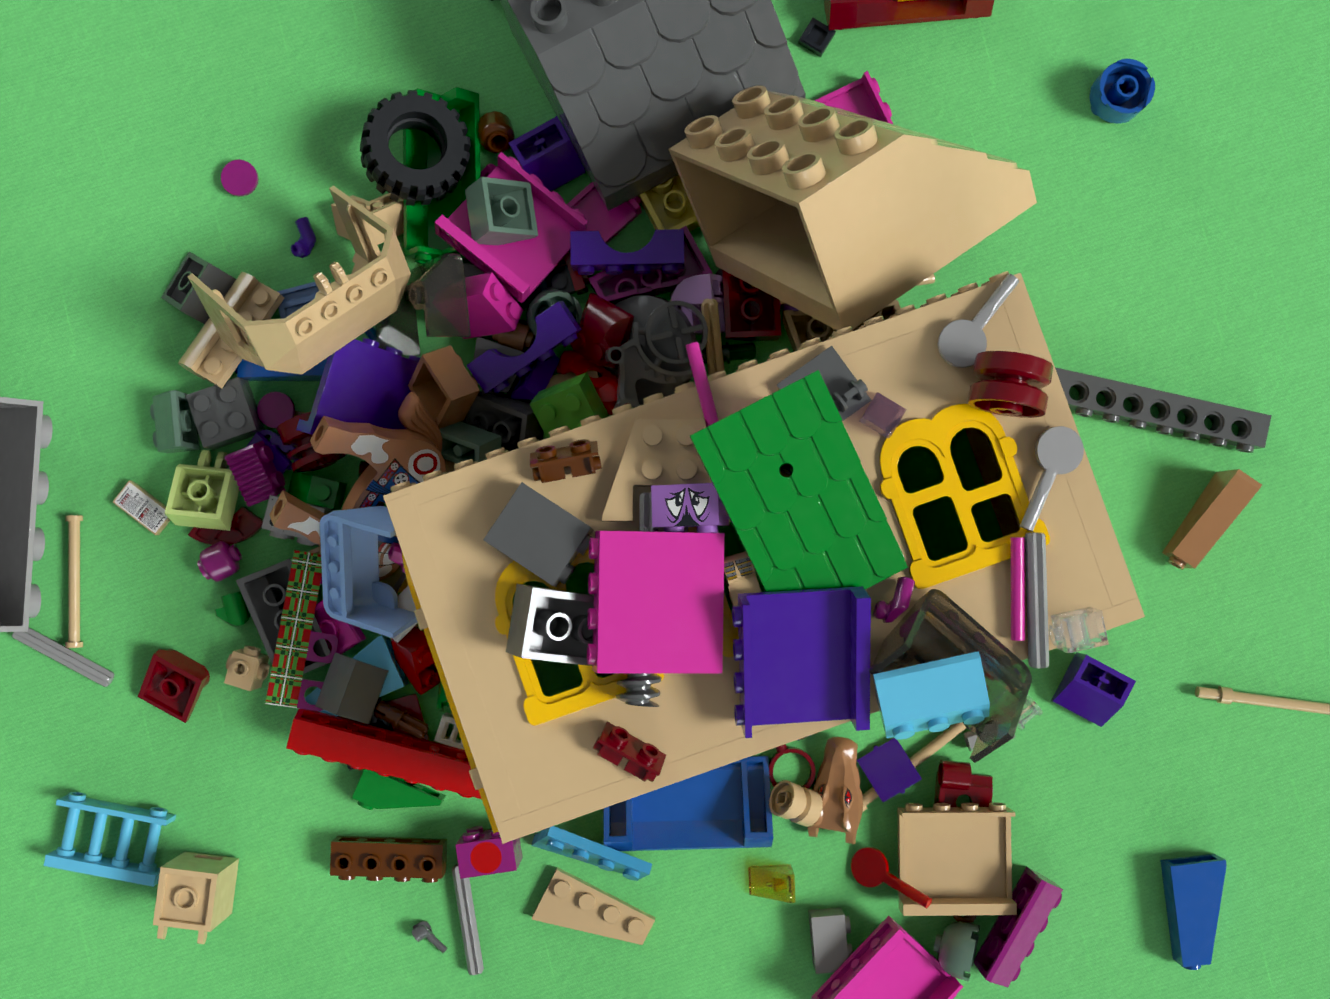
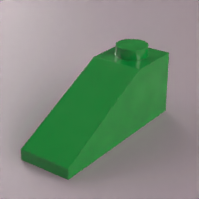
M364 769L352 799L357 800L359 806L373 810V808L391 809L440 806L446 795L419 783L411 784L402 778L394 776L385 777L377 774L375 771Z

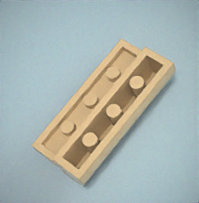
M245 272L240 273L224 296L225 302L246 321L271 319L285 299L279 292L260 283L254 276ZM209 318L178 364L203 380L206 379L222 389L242 361V358L222 341L213 322ZM240 328L245 340L248 341L246 333Z

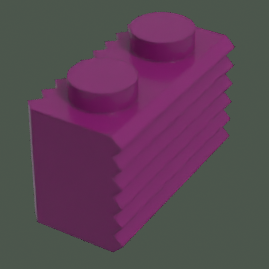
M263 440L225 456L227 465L230 466L234 480L237 481L241 495L244 497L248 507L269 499L270 495L277 496L281 494L282 490L286 491L284 487L285 478L280 471L276 470L273 463V452L269 446L264 444Z

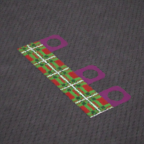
M294 550L265 704L314 711L323 710L307 703L304 694L309 687L315 686L322 689L324 682L302 679L306 660L331 663L338 645V638L335 635L311 631L319 587L322 584L320 554ZM319 639H327L332 645L330 654L325 657L317 656L314 653L313 646Z

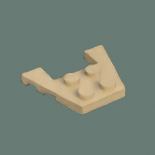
M635 419L602 514L603 522H634L635 486L712 483L690 439V435L706 428L704 419Z

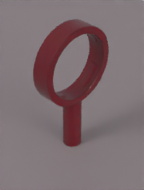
M786 744L776 747L777 752L769 762V777L774 787L777 785L773 777V768L777 759L786 753H797L809 762L810 776L807 782L801 786L809 789L816 775L815 765L811 757L804 750L797 747H787Z

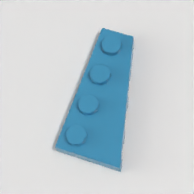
M555 826L543 829L534 835L531 845L598 866L603 870L622 873L623 877L634 881L650 875L652 864Z

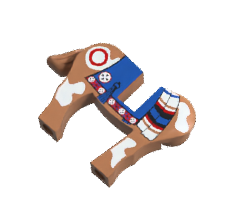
M410 392L398 410L399 420L407 429H387L370 423H349L327 416L322 417L310 439L315 452L322 455L332 453L350 454L370 464L352 487L341 510L374 507L378 501L385 503L383 496L392 493L390 487L410 481V484H418L424 482L422 476L438 470L445 472V461L441 454L442 436L438 424L424 408L417 393ZM282 490L269 514L273 526L282 530L298 532L311 542L321 545L320 520L326 514ZM378 535L379 580L389 577L400 566L388 558V551L393 542L399 544L397 535L391 538Z

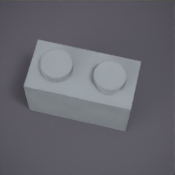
M841 907L808 910L812 960L815 973H833L853 953L852 945L847 944L846 936L847 933H851L850 918L845 916Z

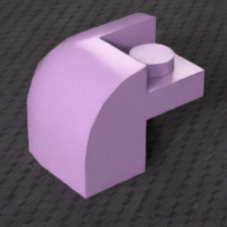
M715 274L695 275L684 279L677 285L671 301L687 302L695 306L701 313V304L704 299H716L718 302L720 332L725 333L723 277ZM677 306L681 308L692 326L700 324L699 319L692 311L685 307ZM702 330L694 331L695 335H702Z

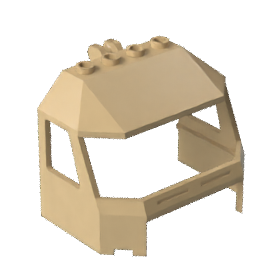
M335 186L330 187L329 190L355 250L352 260L355 265L352 273L346 275L338 262L330 264L329 267L335 279L331 284L322 272L313 275L319 289L315 298L286 318L246 321L225 302L220 291L217 289L211 290L193 273L187 276L222 341L242 359L264 367L266 370L294 374L305 373L396 312L411 273L394 229ZM370 225L384 234L385 241L382 252L379 250ZM240 328L246 333L248 341L245 340Z

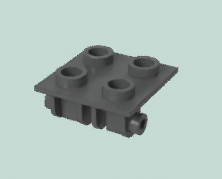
M833 346L827 348L777 384V387L782 389L819 370L842 421L872 401L866 393L868 390L866 384L861 379L857 381Z

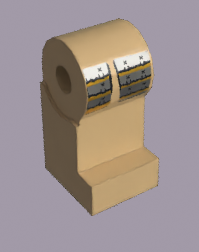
M746 551L724 557L725 582L732 606H738V594L761 592L754 567Z

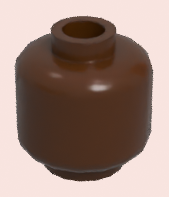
M497 111L484 114L479 120V139L481 145L491 153H501L510 148L509 142L515 138L510 119L507 115Z

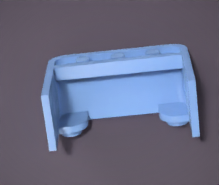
M374 506L337 510L324 515L320 520L323 605L327 614L333 619L390 638H394L417 623L414 612L398 608V598L395 590L390 585L379 582L378 535L389 538L396 535L387 507Z

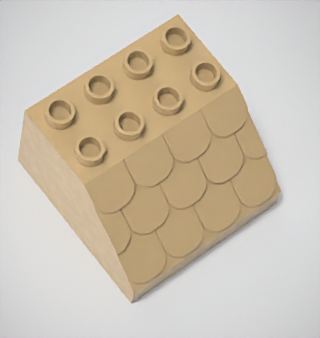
M765 86L749 87L736 94L732 99L734 108L720 117L710 115L691 122L684 130L687 138L669 148L716 266L836 330L849 326L854 329L1037 203L1030 171L1017 167V163L1012 160L977 151L970 147L938 139L934 136L912 131L844 109L825 106V104L814 100L767 91Z

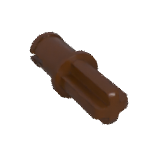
M384 700L375 709L377 711L374 712V716L390 723L397 731L401 729L419 739H423L429 730L427 723L409 715L408 710L402 711L386 703Z

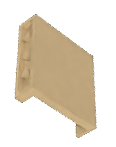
M998 802L989 803V807H978L977 803H962L961 807H950L948 803H934L933 807H922V804L907 803L905 808H897L898 878L932 898L930 906L926 909L898 891L899 910L903 916L1017 915V903L1012 899L1011 817H1015V812L1012 809L1006 807L1005 803Z

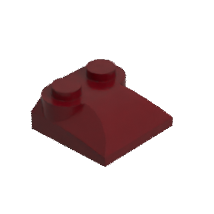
M591 293L579 323L582 330L576 333L578 339L570 345L575 352L597 365L617 368L616 364L606 361L605 352L610 347H619L628 341L634 316L600 296ZM616 350L611 352V359L614 361L618 359L619 354Z
M159 649L152 656L138 697L186 723L194 710L202 689L210 681V674L205 666L176 650Z

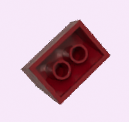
M722 270L725 339L743 341L779 340L781 337L780 300Z

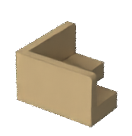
M390 193L371 201L354 195L349 196L391 226L396 236L404 233L402 198L395 202L390 199ZM333 203L331 208L337 234L350 240L336 204ZM370 225L377 245L385 241L384 234Z

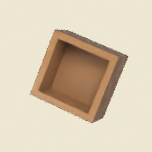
M451 345L423 354L408 384L411 392L413 391L418 394L424 408L436 421L439 429L463 421L480 391L476 380L470 376L463 365L461 357L455 353Z

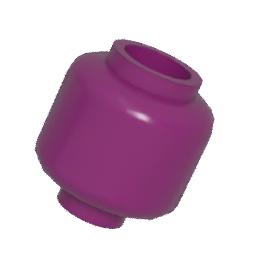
M219 541L200 552V560L197 561V565L207 580L212 579L219 582L239 571V560L242 559V555L234 544L230 546L225 541Z

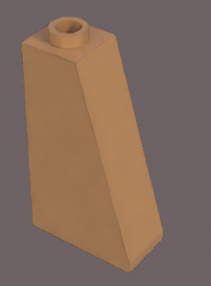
M1240 469L1216 472L1162 553L1169 557L1168 562L1181 570L1184 568L1195 569L1259 491L1262 484Z

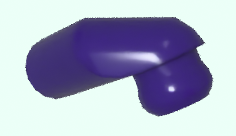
M302 217L295 221L301 235L299 240L291 245V253L295 257H307L316 243V236L308 217Z

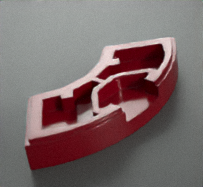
M241 507L233 515L230 531L193 527L188 536L205 544L213 545L219 541H225L229 545H233L257 534L262 529L263 520L246 507Z

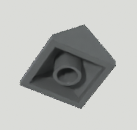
M335 653L315 706L338 716L370 724L389 671Z

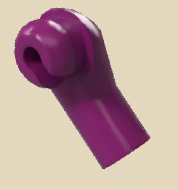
M898 577L893 599L889 603L885 601L876 603L873 611L874 617L882 619L883 623H891L909 607L915 581L908 577Z

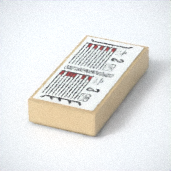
M129 480L113 500L115 505L154 535H160L170 522V519L165 515L166 506L134 481Z

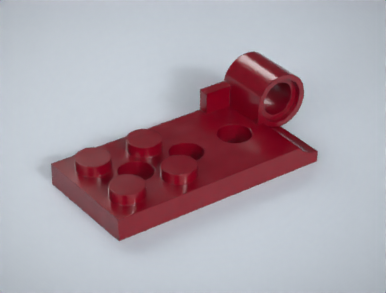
M940 760L936 774L934 803H948L950 807H957V798L965 794L969 796L970 803H977L978 807H989V803H992L993 777L972 774L969 762Z

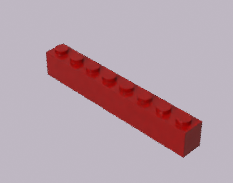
M298 709L293 719L286 749L293 750L299 755L309 754L321 757L326 762H340L348 764L354 769L375 771L381 776L402 778L411 784L421 783L429 785L438 791L448 790L456 792L465 798L475 797L481 799L479 790L474 788L469 773L471 767L466 752L463 749L314 710Z

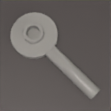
M1008 274L972 321L956 320L949 323L941 331L938 338V350L941 357L948 364L958 368L970 367L974 365L976 355L986 351L987 340L982 329L1019 283V280L1014 275Z
M1064 426L1052 427L1045 430L1037 439L1035 456L1037 462L1044 470L1020 524L1021 528L1033 532L1056 475L1069 473L1081 463L1084 454L1083 442L1074 430Z

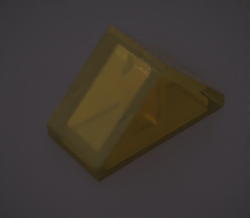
M791 864L748 867L749 895L787 903L796 902L795 876Z

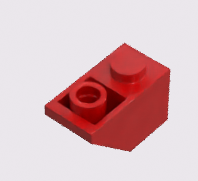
M414 626L399 642L394 641L393 638L391 639L397 663L420 695L440 683V677L424 632Z

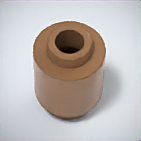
M519 322L515 331L492 335V340L497 341L498 344L522 352L532 346L535 338L529 326Z

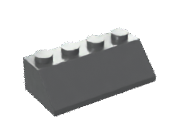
M290 559L236 580L272 664L292 565ZM314 615L311 631L322 633ZM319 639L315 642L313 650L317 656L325 657L330 654L325 639ZM306 660L303 674L327 663Z

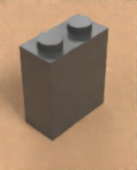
M521 482L483 540L552 586L557 587L559 582L565 584L573 574L576 567L571 564L579 553L585 555L588 551L589 540L593 538L590 535L594 530Z

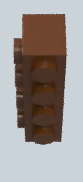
M337 836L331 841L330 876H338L340 880H353L355 876L366 877L368 881L383 880V877H394V881L407 882L411 878H422V882L433 883L437 882L438 879H442L446 873L447 839Z

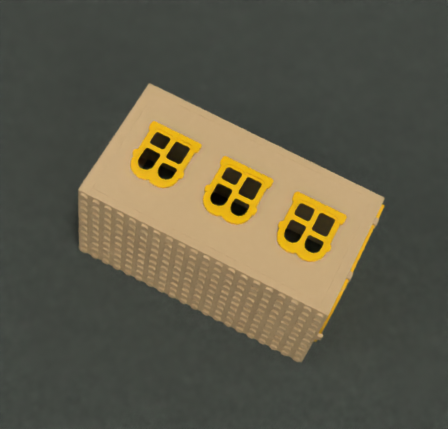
M1008 271L990 277L989 281L983 283L981 287H978L977 282L963 286L949 298L946 297L945 293L926 300L927 303L921 305L918 309H915L914 304L900 308L887 320H884L881 315L863 322L864 325L860 326L858 330L852 331L851 326L837 330L832 333L833 336L829 337L827 341L821 342L820 337L802 343L801 347L797 349L798 351L790 353L787 348L769 355L770 358L767 359V362L758 364L757 359L739 365L735 373L726 375L724 370L707 376L719 421L780 390L777 387L778 383L830 346H833L857 381L861 379L868 388L866 393L872 401L842 422L908 568L865 589L871 597L870 714L879 711L873 674L979 651L984 674L1028 658L1026 565L1025 640H1011V537H1025V534L1031 533V531L1021 528L1020 524L1044 470L1037 462L1035 456L1037 439L1045 430L1057 426L1068 427L1078 435L1079 433L1021 273L1014 275L1019 280V283L982 330L987 340L986 351L1024 353L1043 358L1052 363L1054 367L1051 384L1041 389L1048 396L1046 414L1042 417H1010L984 412L971 407L968 404L970 386L975 382L981 381L973 374L974 365L966 368L954 367L941 357L938 350V338L941 331L949 323L956 320L972 321L1009 274ZM694 382L676 387L675 394L663 397L662 393L643 399L644 405L632 408L631 404L617 407L612 410V416L601 419L599 415L588 417L580 421L581 427L572 430L568 429V426L554 429L549 432L550 437L541 441L537 440L536 437L525 439L517 443L518 449L505 451V448L491 451L485 454L487 460L477 462L469 459L454 465L455 471L447 473L438 470L422 476L424 482L410 484V481L394 485L390 487L392 493L383 496L402 550L405 574L416 607L414 613L420 630H424L471 767L469 773L474 788L479 790L493 833L499 832L503 844L851 721L847 719L752 726V738H745L742 727L736 726L734 717V705L740 704V693H735L733 676L734 672H739V660H734L733 639H739V628L733 626L732 613L725 593L723 602L722 674L655 673L661 676L662 679L661 682L651 686L660 691V696L650 700L657 703L659 707L625 704V702L616 699V695L626 692V688L617 685V681L627 678L626 674L615 673L601 678L592 671V666L579 664L578 667L583 678L580 686L553 696H546L542 692L532 660L520 658L506 652L516 585L529 581H538L551 589L567 591L566 583L562 584L559 582L557 587L552 586L483 540L521 482L589 525L594 530L590 535L595 538V531H639L640 494L651 493V486L634 487V522L602 521V514L635 419H704ZM962 429H965L985 485L971 491H966L962 487L950 451L952 438ZM581 439H587L590 442L597 441L602 469L596 470V474L572 478L570 466L564 467L566 479L542 483L541 480L534 481L532 468H530V453L536 452L538 448L543 446L566 447L571 442ZM921 446L928 448L934 453L943 473V481L926 489L907 493L898 474L897 464L899 457L910 447ZM1084 449L1082 461L1076 469L1066 474L1056 475L1033 532L1044 533L1046 536L1049 651L1145 617ZM779 468V472L783 477L791 476L787 469ZM947 496L953 501L967 541V548L959 553L932 561L926 553L913 516V509L918 505ZM987 499L991 501L1003 537L990 542H984L981 539L971 512L974 504ZM685 527V532L697 533V527ZM658 528V532H664V528ZM589 549L585 555L579 553L571 565L576 566L579 563L585 562L594 564V559L589 558ZM898 577L913 579L915 583L908 609L891 623H883L882 619H876L873 615L876 603L879 601L889 603L893 599ZM607 721L615 726L626 729L632 736L656 746L659 751L666 754L659 776H656L653 782L649 780L643 782L638 777L625 771L624 767L628 759L624 757L619 765L616 766L606 759L597 756V751L592 749L597 738L601 736Z

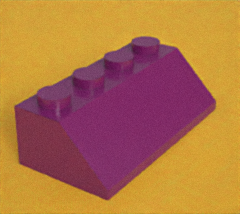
M1027 866L1012 891V899L1017 903V915L998 916L974 959V965L985 980L1004 987H1009L1011 981H1015L1021 971L1020 965L1024 958L1032 953L1037 935L1045 930L1050 912L1059 905L1062 899L1061 893L1063 889L1059 885Z

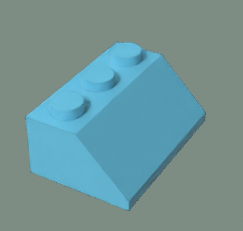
M979 651L873 674L876 698L886 739L891 737L898 740L912 737L915 732L928 729L930 732H940L946 730L952 724L964 722L966 725H972L983 721L984 717H989L990 702Z

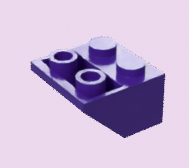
M557 116L509 142L512 153L522 169L529 175H536L542 181L543 186L551 192L586 173L568 134Z
M1076 652L1051 701L1102 727L1124 706L1136 681L1086 654Z

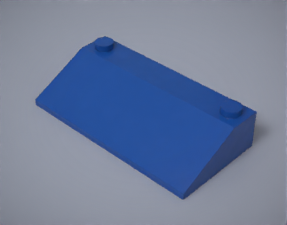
M768 756L747 757L604 808V846L617 851L772 847L773 823L772 812L769 807L771 792Z

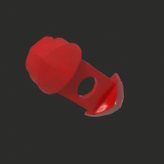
M564 351L560 357L556 372L565 375L572 371L577 376L588 371L599 372L602 377H590L608 414L613 415L612 410L617 402L618 378L603 366L595 364L579 353Z

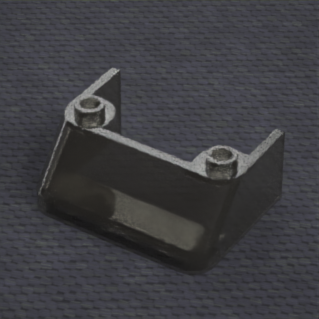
M445 253L410 270L411 275L397 311L375 325L376 340L380 343L379 348L386 350L388 346L403 351L402 356H420L416 309L424 310L427 337H470L465 275L461 256L457 253Z
M931 589L916 602L884 639L869 672L872 675L877 674L891 663L905 667L914 658L922 664L979 651L990 702L989 717H984L983 721L976 724H964L966 728L978 736L970 759L976 763L1014 738L1032 683V676L1022 660L952 599L938 589Z

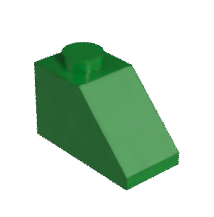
M293 472L288 493L305 503L341 510L347 483Z

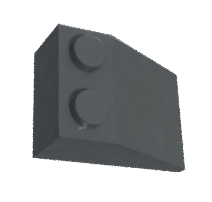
M479 391L465 419L461 421L502 436L501 448H505V451L518 449L517 443L528 438L536 437L537 440L541 441L544 435V431L530 406L531 401L512 399L509 396Z
M517 584L506 652L526 659L588 665L587 645L593 644V629H588L587 615L588 609L594 608V595Z

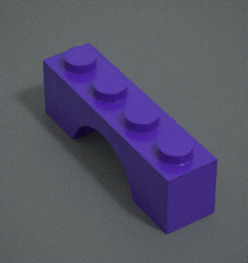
M684 229L655 230L652 239L645 247L630 253H623L610 248L602 239L599 231H570L571 267L573 271H578L579 275H593L594 271H606V274L618 275L623 273L622 270H634L635 274H649L651 270H662V273L674 274L678 273L679 269H684Z
M558 301L535 317L537 325L536 338L532 346L525 353L519 356H509L498 351L496 348L489 349L467 364V367L485 393L494 390L498 394L510 385L508 383L509 379L515 375L521 378L533 370L530 365L538 359L543 363L555 355L553 349L562 344L566 347L578 339L576 333L582 329L563 301Z

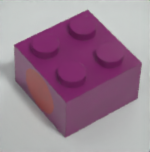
M483 826L466 829L467 832L462 834L455 845L460 879L517 871L523 858L520 838L503 844L499 832L493 833L492 829L483 830Z

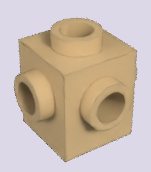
M244 646L243 649L233 651L226 662V669L228 670L224 683L247 691L261 688L263 680L266 679L270 670V665L268 664L269 656L262 654L261 649L254 646Z

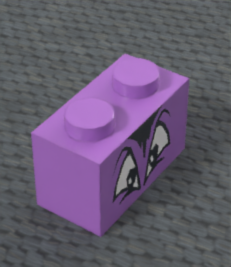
M712 483L651 486L652 527L664 528V532H685V527H697V533H718V526H729V516Z

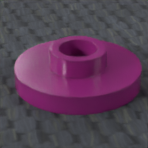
M233 160L226 164L221 172V183L224 189L231 195L237 197L247 196L258 185L259 177L257 170L245 160Z
M270 392L260 399L257 413L263 424L271 428H277L279 424L294 417L295 406L292 399L286 394Z

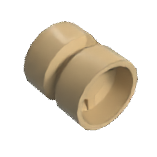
M783 780L772 790L769 798V807L774 815L809 827L819 819L823 808V801L817 792Z

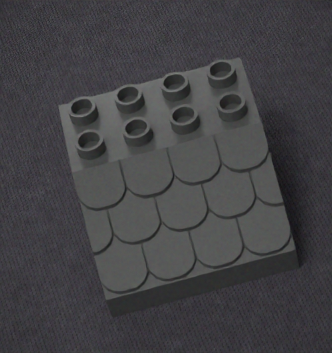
M500 0L514 38L568 134L608 211L679 175L669 148L687 138L684 130L691 122L710 115L720 117L733 109L732 99L742 90L753 86H765L767 91L802 98L806 96L798 76V70L788 48L787 39L771 0Z

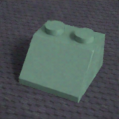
M480 177L465 189L471 236L478 244L502 245L538 236L531 184L529 182Z
M172 390L153 396L150 413L155 421L156 431L153 433V442L158 452L177 453L200 450L199 433L186 398L188 394Z

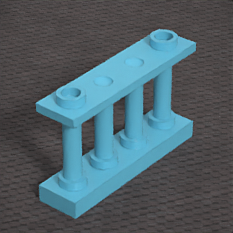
M69 792L68 795L57 799L56 805L69 807L61 847L46 854L44 866L152 887L158 884L160 868L156 867L157 864L154 861L161 826H166L175 821V814L167 813V809L152 807L149 810L86 798V794L81 792ZM80 810L96 813L89 850L85 854L75 852V848H73ZM107 815L123 818L116 856L112 859L102 857L103 854L100 853ZM134 820L150 823L143 862L139 864L129 862L130 859L127 858Z

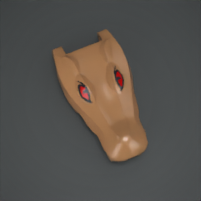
M836 736L827 740L824 759L812 788L813 791L821 796L823 808L817 822L808 827L810 837H817L819 828L845 832L846 843H856V834L863 812V794L860 789L859 770L856 766L858 744L849 738Z

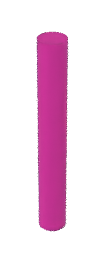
M698 342L687 344L686 350L705 424L708 427L718 422L719 419Z
M1011 537V640L1013 641L1025 640V537Z

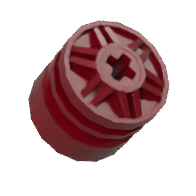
M311 411L295 416L277 426L284 446L297 445V448L287 454L289 460L299 459L291 465L294 473L319 470L336 463L337 460L348 455L344 453L322 455L315 452L310 442L312 435L296 430L299 419L308 421Z

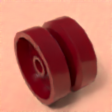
M1010 351L980 352L975 357L973 374L981 381L975 382L970 386L968 404L978 410L997 415L1020 418L1042 417L1046 414L1048 396L1041 389L1051 384L1054 366L1043 358Z

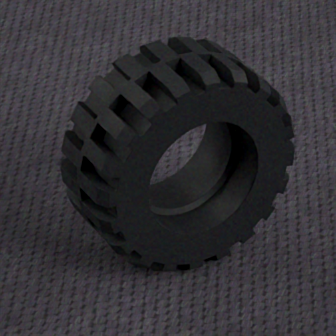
M408 90L406 96H402L401 92H396L391 95L390 101L387 98H383L378 102L377 109L372 108L368 114L360 142L361 163L363 168H367L366 176L369 181H376V189L380 193L389 192L391 200L398 202V199L402 198L406 200V205L414 206L415 201H421L422 206L429 205L432 199L435 198L436 201H440L445 198L447 192L452 193L457 187L458 182L461 181L470 157V138L466 136L468 129L465 122H458L460 114L455 108L450 111L447 108L448 102L442 98L439 101L432 99L433 94L425 92L424 96L417 95L416 90ZM412 128L424 131L437 142L441 150L440 161L435 166L427 169L406 167L392 155L389 149L390 137L403 129Z

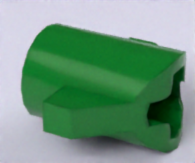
M241 591L221 596L223 607L215 609L216 617L234 627L245 624L251 614Z

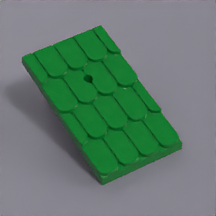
M819 370L690 435V439L765 592L860 586L867 589L908 568L904 555L887 522V517L861 465V460ZM779 468L787 469L791 476L783 477L779 472Z

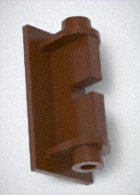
M581 439L571 442L566 447L543 446L538 448L536 452L530 453V468H532L534 481L541 480L542 483L566 479L564 471L566 466H570L572 478L596 474V470L602 469L597 441L590 442L587 439Z

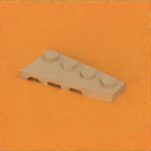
M557 867L532 916V920L643 945L655 921V917Z

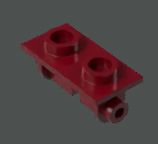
M608 721L603 728L601 736L597 738L592 749L597 751V756L606 759L616 766L619 765L623 757L628 759L624 770L638 777L643 782L646 780L653 782L656 776L660 775L666 758V754L659 751L656 746L641 741L629 734L626 729L615 726Z

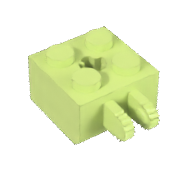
M209 450L201 452L197 466L179 464L176 467L165 510V515L175 525L230 531L239 486L237 481L234 480L232 471L226 469V452H219L214 467H210L211 453Z

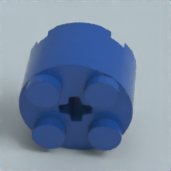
M1122 59L1108 66L1091 87L1090 103L1092 113L1109 123H1126L1133 119L1150 103L1154 96L1155 81L1148 73V68L1140 61L1134 59Z

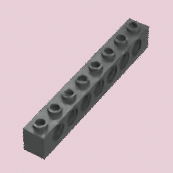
M1055 367L1069 408L1076 410V415L1092 417V414L1102 416L1103 421L1110 423H1119V420L1129 422L1130 427L1137 429H1146V426L1156 428V433L1172 435L1173 432L1183 434V439L1199 441L1200 438L1209 440L1210 445L1226 447L1227 444L1236 446L1237 451L1253 453L1254 449L1265 448L1272 415ZM1071 387L1076 388L1079 392L1077 401L1073 400L1069 395ZM1098 393L1103 394L1105 397L1104 406H1100L1096 401ZM1125 399H1128L1132 404L1131 412H1127L1123 407ZM1152 405L1158 408L1159 414L1157 418H1154L1150 413ZM1179 411L1185 415L1184 424H1181L1177 419ZM1206 417H1208L1212 422V427L1210 430H1208L1204 425V420ZM1233 423H1235L1238 427L1237 436H1235L1231 431V426Z

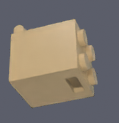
M183 852L161 866L153 925L158 926L157 938L165 939L168 927L197 930V943L205 944L207 933L211 932L232 914L239 858Z

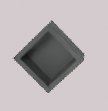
M237 377L228 380L222 389L214 385L186 395L203 448L215 450L253 437L257 432L265 430L263 423L258 417L257 405L249 381Z

